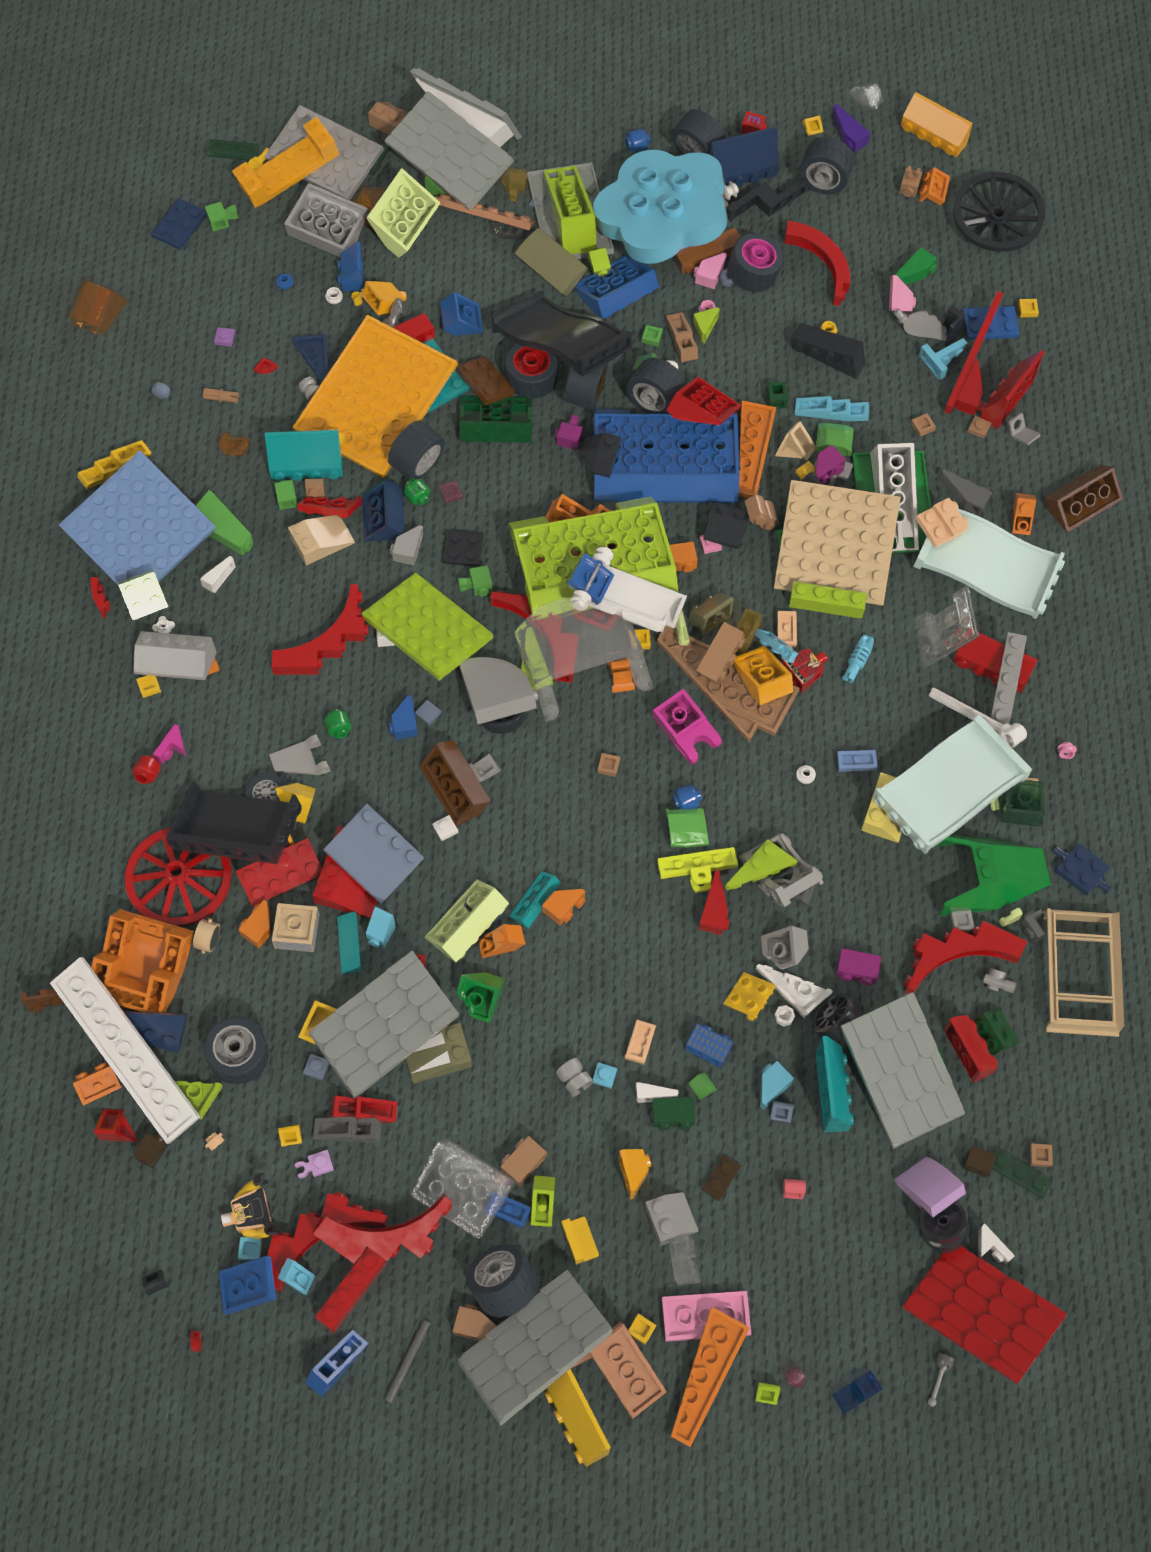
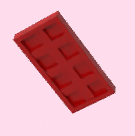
M306 838L284 848L278 864L256 861L236 870V874L253 907L263 900L266 901L320 876L322 867L309 839Z

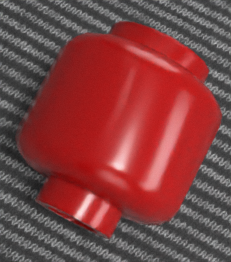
M144 755L137 760L132 773L135 780L139 783L149 784L155 781L160 773L161 766L155 757Z

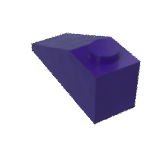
M834 104L832 117L841 140L855 153L869 143L871 133L838 104Z

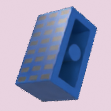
M697 1024L686 1044L685 1050L722 1068L733 1042L730 1041L731 1039L724 1034L718 1035L712 1032L713 1030L710 1027Z

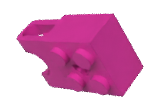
M684 689L653 710L652 718L691 765L696 763L698 759V753L694 748L695 743L703 741L712 748H717L722 744L719 734Z

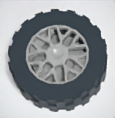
M262 773L254 776L248 782L245 788V797L280 801L275 788L286 786V784L276 774Z

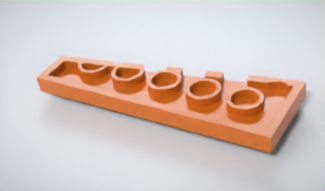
M742 401L739 497L750 498L757 495L776 407Z
M711 1307L671 1432V1437L691 1447L750 1328L714 1307Z

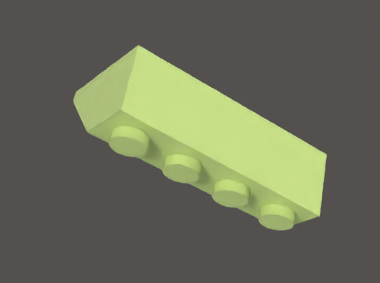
M476 879L428 932L425 938L448 958L457 962L465 955L469 947L478 941L479 936L491 926L496 917L504 912L505 907L509 903L494 887ZM466 898H467L466 903H467V904L471 907V909H472L471 912H469V911L464 907Z

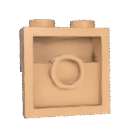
M950 498L935 504L931 509L918 514L915 518L934 548L963 535L969 528L967 518L961 517L958 512L957 503L951 501Z

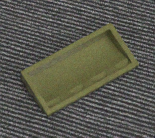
M541 228L536 229L515 252L519 258L566 296L570 294L588 269Z

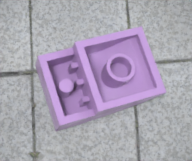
M929 1157L923 1158L894 1179L896 1184L920 1209L923 1207L932 1217L966 1194L964 1184L948 1169Z

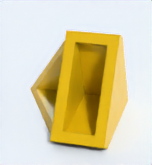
M299 783L275 788L280 801L289 802L292 794L297 796L302 805V810L296 822L305 823L316 788Z

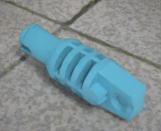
M863 635L856 644L848 660L849 666L843 675L844 680L848 681L850 679L849 682L854 683L858 671L864 668L874 644L873 637Z

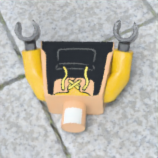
M264 1172L255 1173L253 1179L231 1201L232 1212L221 1215L224 1227L236 1224L237 1231L242 1233L244 1237L257 1240L269 1236H278V1232L273 1231L274 1226H278V1224L271 1222L263 1187H260V1185L268 1184V1180L261 1181L262 1175L265 1174Z

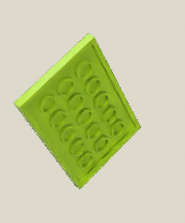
M414 573L362 612V617H364L366 622L439 681L493 639V633L417 573Z

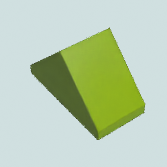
M712 308L693 315V325L701 342L704 344L719 318L720 308Z

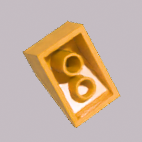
M765 645L736 657L733 665L749 693L759 705L793 692L792 674Z

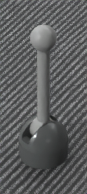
M938 1353L936 1359L940 1372L932 1397L928 1399V1404L932 1407L937 1403L936 1396L944 1371L950 1370L955 1361L953 1357Z

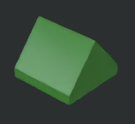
M706 1073L698 1074L688 1083L699 1100L717 1090Z

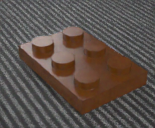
M485 356L457 365L455 371L485 405L514 395L515 389L509 385L508 381Z

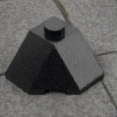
M605 432L586 437L581 455L587 461L593 474L607 478L611 477L620 452L621 437Z

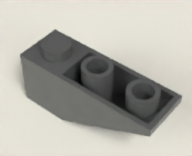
M943 469L940 481L963 509L980 517L990 500L992 492L985 487L972 483L968 479L957 476L951 471Z

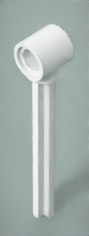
M932 688L929 693V697L972 720L980 715L1011 748H1014L1027 737V732L1021 724L1014 723L1010 725L1006 723L1003 725L936 688Z

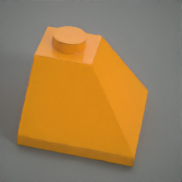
M643 1149L620 1150L619 1164L629 1199H634L648 1174V1167H651L648 1154H644Z

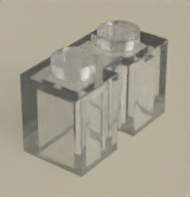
M689 1235L668 1239L675 1282L679 1286L699 1283L698 1265L691 1260V1258L696 1257L694 1240Z

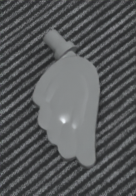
M899 308L894 311L898 322L904 324V329L908 334L946 341L947 327L942 325V322L935 315H929L927 311H918L907 316Z

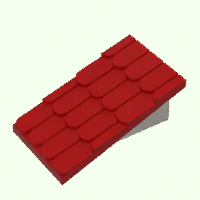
M964 1247L953 1252L942 1253L902 1306L904 1310L1016 1385L1067 1316V1313L1016 1280L1011 1279L983 1259L978 1258Z

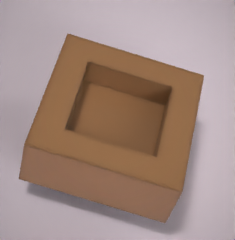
M927 413L911 421V425L919 437L935 431L936 426Z
M975 416L968 432L984 439L991 426V422Z
M305 479L307 497H325L324 479Z
M602 753L597 773L616 777L620 757Z
M1031 1143L1030 1166L1052 1167V1145Z

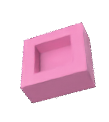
M704 535L699 537L704 554L722 550L721 544L703 540Z

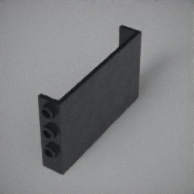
M191 782L165 839L172 850L278 864L283 849L288 844L289 835L295 827V821L301 813L302 805L297 796L293 794L289 802L200 791L196 782Z

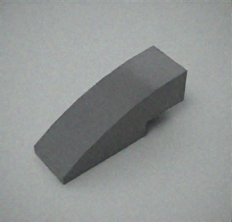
M316 1118L313 1139L341 1142H380L382 1122L376 1118Z

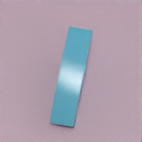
M831 396L796 398L795 415L841 421H868L870 406L869 402L851 403L850 399L832 400Z

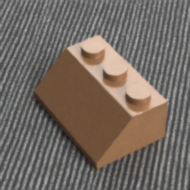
M377 102L368 112L369 125L391 135L392 131L402 122L408 112L388 102Z

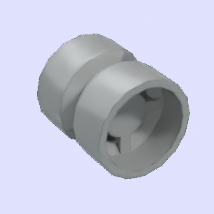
M578 1058L569 1060L556 1071L558 1078L563 1083H567L566 1089L572 1097L580 1094L579 1088L583 1087L586 1090L593 1084V1079L588 1072H582L583 1067Z

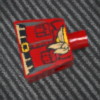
M810 649L797 652L798 655L794 663L782 659L781 663L792 674V682L796 687L800 688L799 691L801 693L823 675L824 666L822 664L828 661L823 651L817 655H814Z

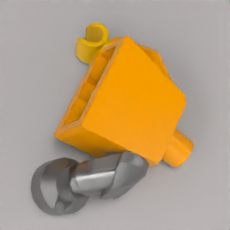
M366 281L365 287L361 289V292L352 293L351 297L356 306L363 303V297L377 315L391 313L388 318L384 319V324L392 328L400 324L397 318H399L400 314L404 315L403 302L406 301V293L398 291L392 283Z

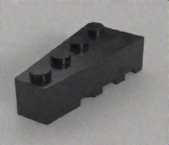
M800 323L791 337L792 348L795 351L801 352L855 379L865 366L862 341Z

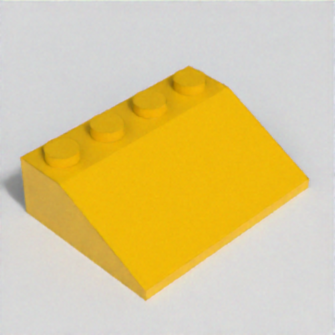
M569 1369L546 1388L544 1395L549 1404L554 1403L557 1409L554 1411V1415L559 1424L564 1423L567 1429L564 1431V1435L569 1444L574 1443L577 1449L574 1452L579 1464L584 1463L585 1467L609 1455L611 1447L571 1369Z

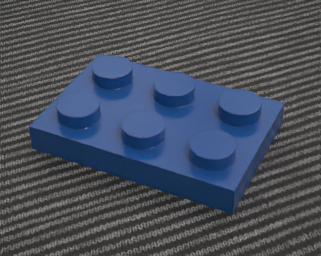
M1014 306L998 307L984 339L1019 337L1020 333ZM990 307L963 309L962 312L966 314L964 324L967 340H976Z
M264 1256L219 1271L223 1314L236 1313L276 1300L271 1256Z

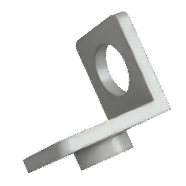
M1023 413L1017 414L1008 421L1011 436L1015 440L1029 445L1040 437V433L1025 427ZM1020 420L1018 428L1014 429V423Z

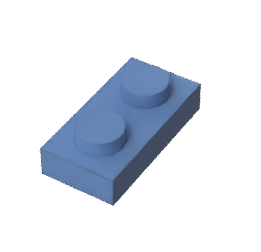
M876 750L838 751V772L877 770Z

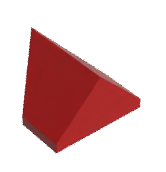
M124 1109L103 1110L94 1129V1134L99 1140L139 1142L124 1116Z

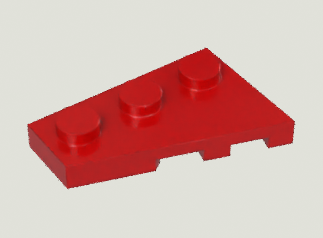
M304 497L297 504L298 511H303L306 514L319 513L323 516L334 515L339 518H348L361 505L362 497H355V500H346V497H339L333 500H329L327 497Z

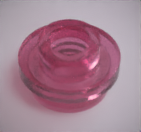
M793 1367L786 1372L785 1375L789 1385L794 1388L804 1387L806 1376L801 1370Z

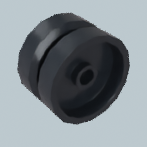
M955 1201L934 1217L922 1208L920 1223L922 1237L927 1246L941 1253L953 1252L961 1248L968 1236L966 1212L961 1204Z

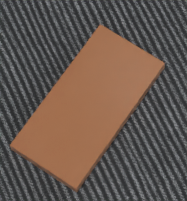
M622 1322L614 1326L612 1334L589 1352L632 1419L667 1392Z

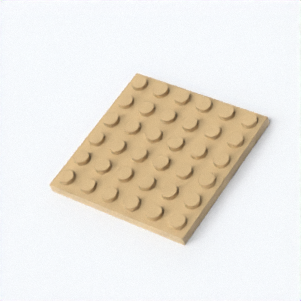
M791 480L774 589L791 592L793 582L807 583L867 593V604L883 606L901 497Z

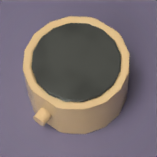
M208 918V921L202 919L195 931L193 947L200 949L201 953H205V951L211 953L220 934V924L212 922L211 918Z

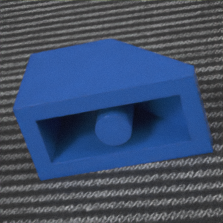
M412 695L407 696L392 714V723H389L390 733L395 734V740L418 736Z

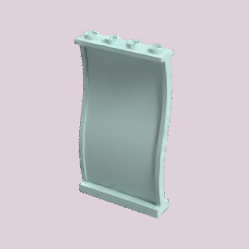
M958 509L961 517L967 518L969 527L963 535L936 548L933 547L928 537H926L913 567L918 569L923 567L949 576L989 599L1016 611L1031 615L1034 619L1039 614L1043 615L1047 606L1044 602L1049 600L1053 592L1050 589L1051 585L1055 586L1059 575H1056L1057 571H1061L1065 563L1062 560L1065 553L1057 554L1031 545L997 525L961 509Z
M978 715L971 723L952 734L903 774L882 788L878 787L875 790L873 799L878 807H882L885 810L889 819L898 824L902 833L910 837L915 847L926 854L929 849L962 827L1001 794L1020 781L1026 780L1032 768Z

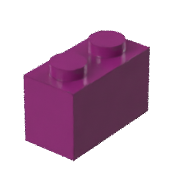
M842 948L839 954L836 976L846 982L857 980L860 981V984L866 986L875 984L878 979L881 956Z

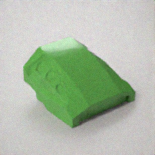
M818 423L815 451L822 452L833 445L842 456H851L854 428L841 424Z
M703 809L665 810L668 818L671 847L688 848L709 845Z

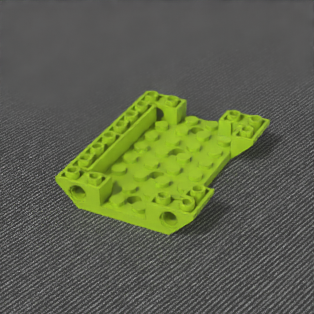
M652 497L618 502L615 504L617 510L550 523L545 516L508 523L516 556H519L524 574L525 591L533 621L596 609L588 606L586 610H576L573 608L570 599L574 597L573 593L576 590L569 588L567 582L584 553L593 558L598 547H607L610 543L617 546L616 549H610L614 556L610 560V567L679 592L676 566L657 502ZM648 536L651 537L653 541L647 543L643 540V538ZM573 550H578L581 554L579 556H573L571 552ZM542 557L545 561L537 563L534 559Z

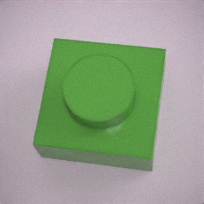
M646 325L642 336V343L658 347L663 329Z

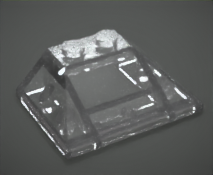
M966 586L954 593V604L935 615L925 611L913 619L922 668L929 667L979 637L969 587Z

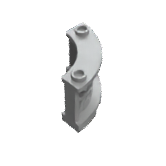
M780 833L768 839L772 843L777 842L783 851L798 862L792 868L793 875L791 880H771L774 874L759 880L760 884L758 886L767 897L772 895L773 901L776 904L785 907L791 903L789 899L815 884H823V876L820 870L806 863L795 852L788 836ZM765 842L739 856L743 865Z

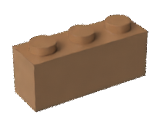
M723 622L698 666L697 674L715 684H718L719 681L722 682L727 675L725 670L728 665H732L737 655L735 653L737 649H741L746 641L744 632Z

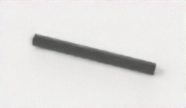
M423 1320L384 1399L385 1401L392 1404L431 1323Z

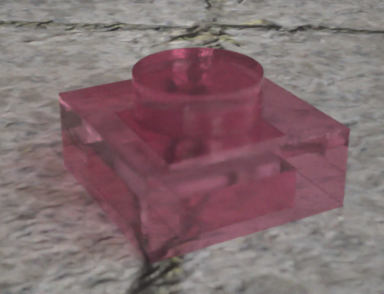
M457 480L440 485V491L446 504L463 499Z

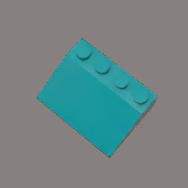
M338 430L265 433L271 480L280 482L285 479L300 481L303 478L337 479L343 477V456Z
M822 1036L816 1051V1062L824 1132L849 1131L851 1125L854 1124L853 1113H849L851 1094L847 1093L846 1085H849V1075L845 1073L844 1065H847L846 1053H843L842 1046L828 1036Z

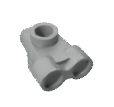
M992 968L989 975H985L983 982L988 984L987 988L998 991L1001 988L1010 993H1014L1017 984L1016 982L1004 980L1006 973Z

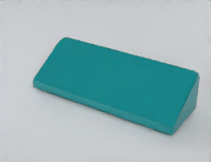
M541 871L509 917L528 929L542 910V905L561 882L555 875Z
M350 912L337 917L341 973L361 971L356 912Z

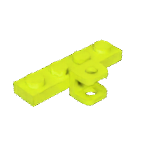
M734 847L657 859L661 879L690 875V882L694 892L710 890L712 871L738 868Z

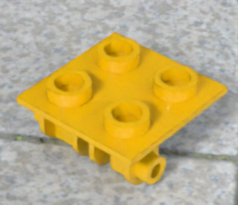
M744 972L723 1004L746 1014V1018L753 1021L758 1018V1013L767 1004L769 996L773 995L776 985Z

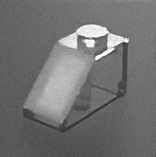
M878 83L859 84L847 91L863 109L872 111L884 102Z

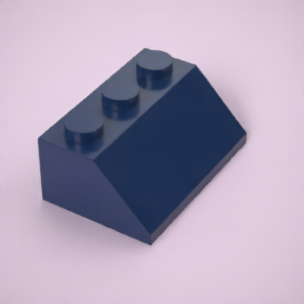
M384 480L362 494L364 542L395 540L398 536L404 534L401 486Z

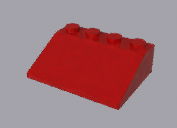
M1043 350L1020 361L1015 368L1012 367L1009 370L1007 379H1002L997 392L994 390L989 397L990 401L988 404L985 402L981 407L980 412L982 414L980 418L991 422V426L996 429L1001 426L1034 382L1045 353Z
M696 377L676 392L666 411L670 412V415L675 419L721 425L740 409L742 405L700 377Z
M338 825L334 838L344 828L343 826ZM327 855L313 893L314 902L348 913L356 912L358 916L371 919L377 900Z

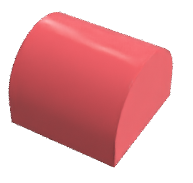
M784 1178L783 1197L803 1199L806 1193V1181Z

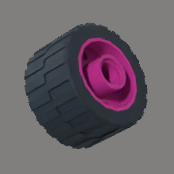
M755 233L746 234L740 237L734 245L728 261V275L738 287L746 291L762 292L768 290L775 283L783 265V251L776 241L768 236Z

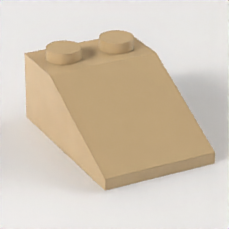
M334 515L303 520L288 527L290 538L305 565L355 543L343 520Z

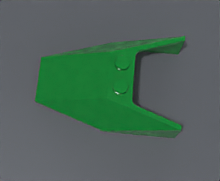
M950 835L934 846L954 844L969 846L972 850L979 882L978 887L944 902L939 912L940 916H948L951 912L971 910V913L998 910L1051 885L1043 848L984 837Z

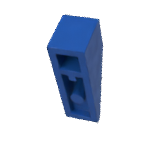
M352 1330L311 1370L306 1384L322 1397L339 1380L369 1343Z

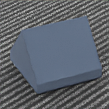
M773 1101L770 1119L790 1123L794 1104Z

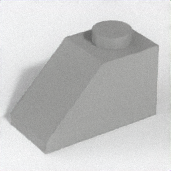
M417 526L396 538L395 544H392L390 549L393 561L415 565L424 535L423 526Z

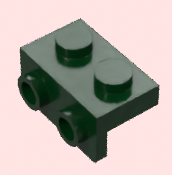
M1000 1008L984 1012L974 1020L977 1032L980 1037L985 1039L987 1049L991 1055L995 1056L1002 1050L1020 1043Z

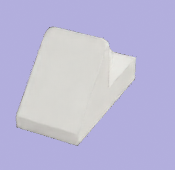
M984 1224L978 1230V1258H981L991 1249L993 1251V1258L997 1262H1003L1006 1265L1014 1257V1254Z

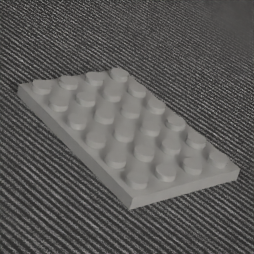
M299 105L264 156L265 159L270 161L307 137L303 125L317 116L335 140L340 155L303 179L326 191L350 200L384 151L383 146Z

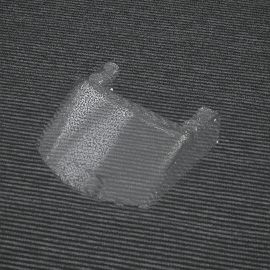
M574 596L551 602L538 609L517 628L514 635L531 688L537 691L538 700L535 702L542 723L555 719L559 714L551 680L627 657L636 687L641 691L654 689L644 659L643 648L630 621L623 619L617 614L612 615L588 606L586 610H576L570 603V599Z

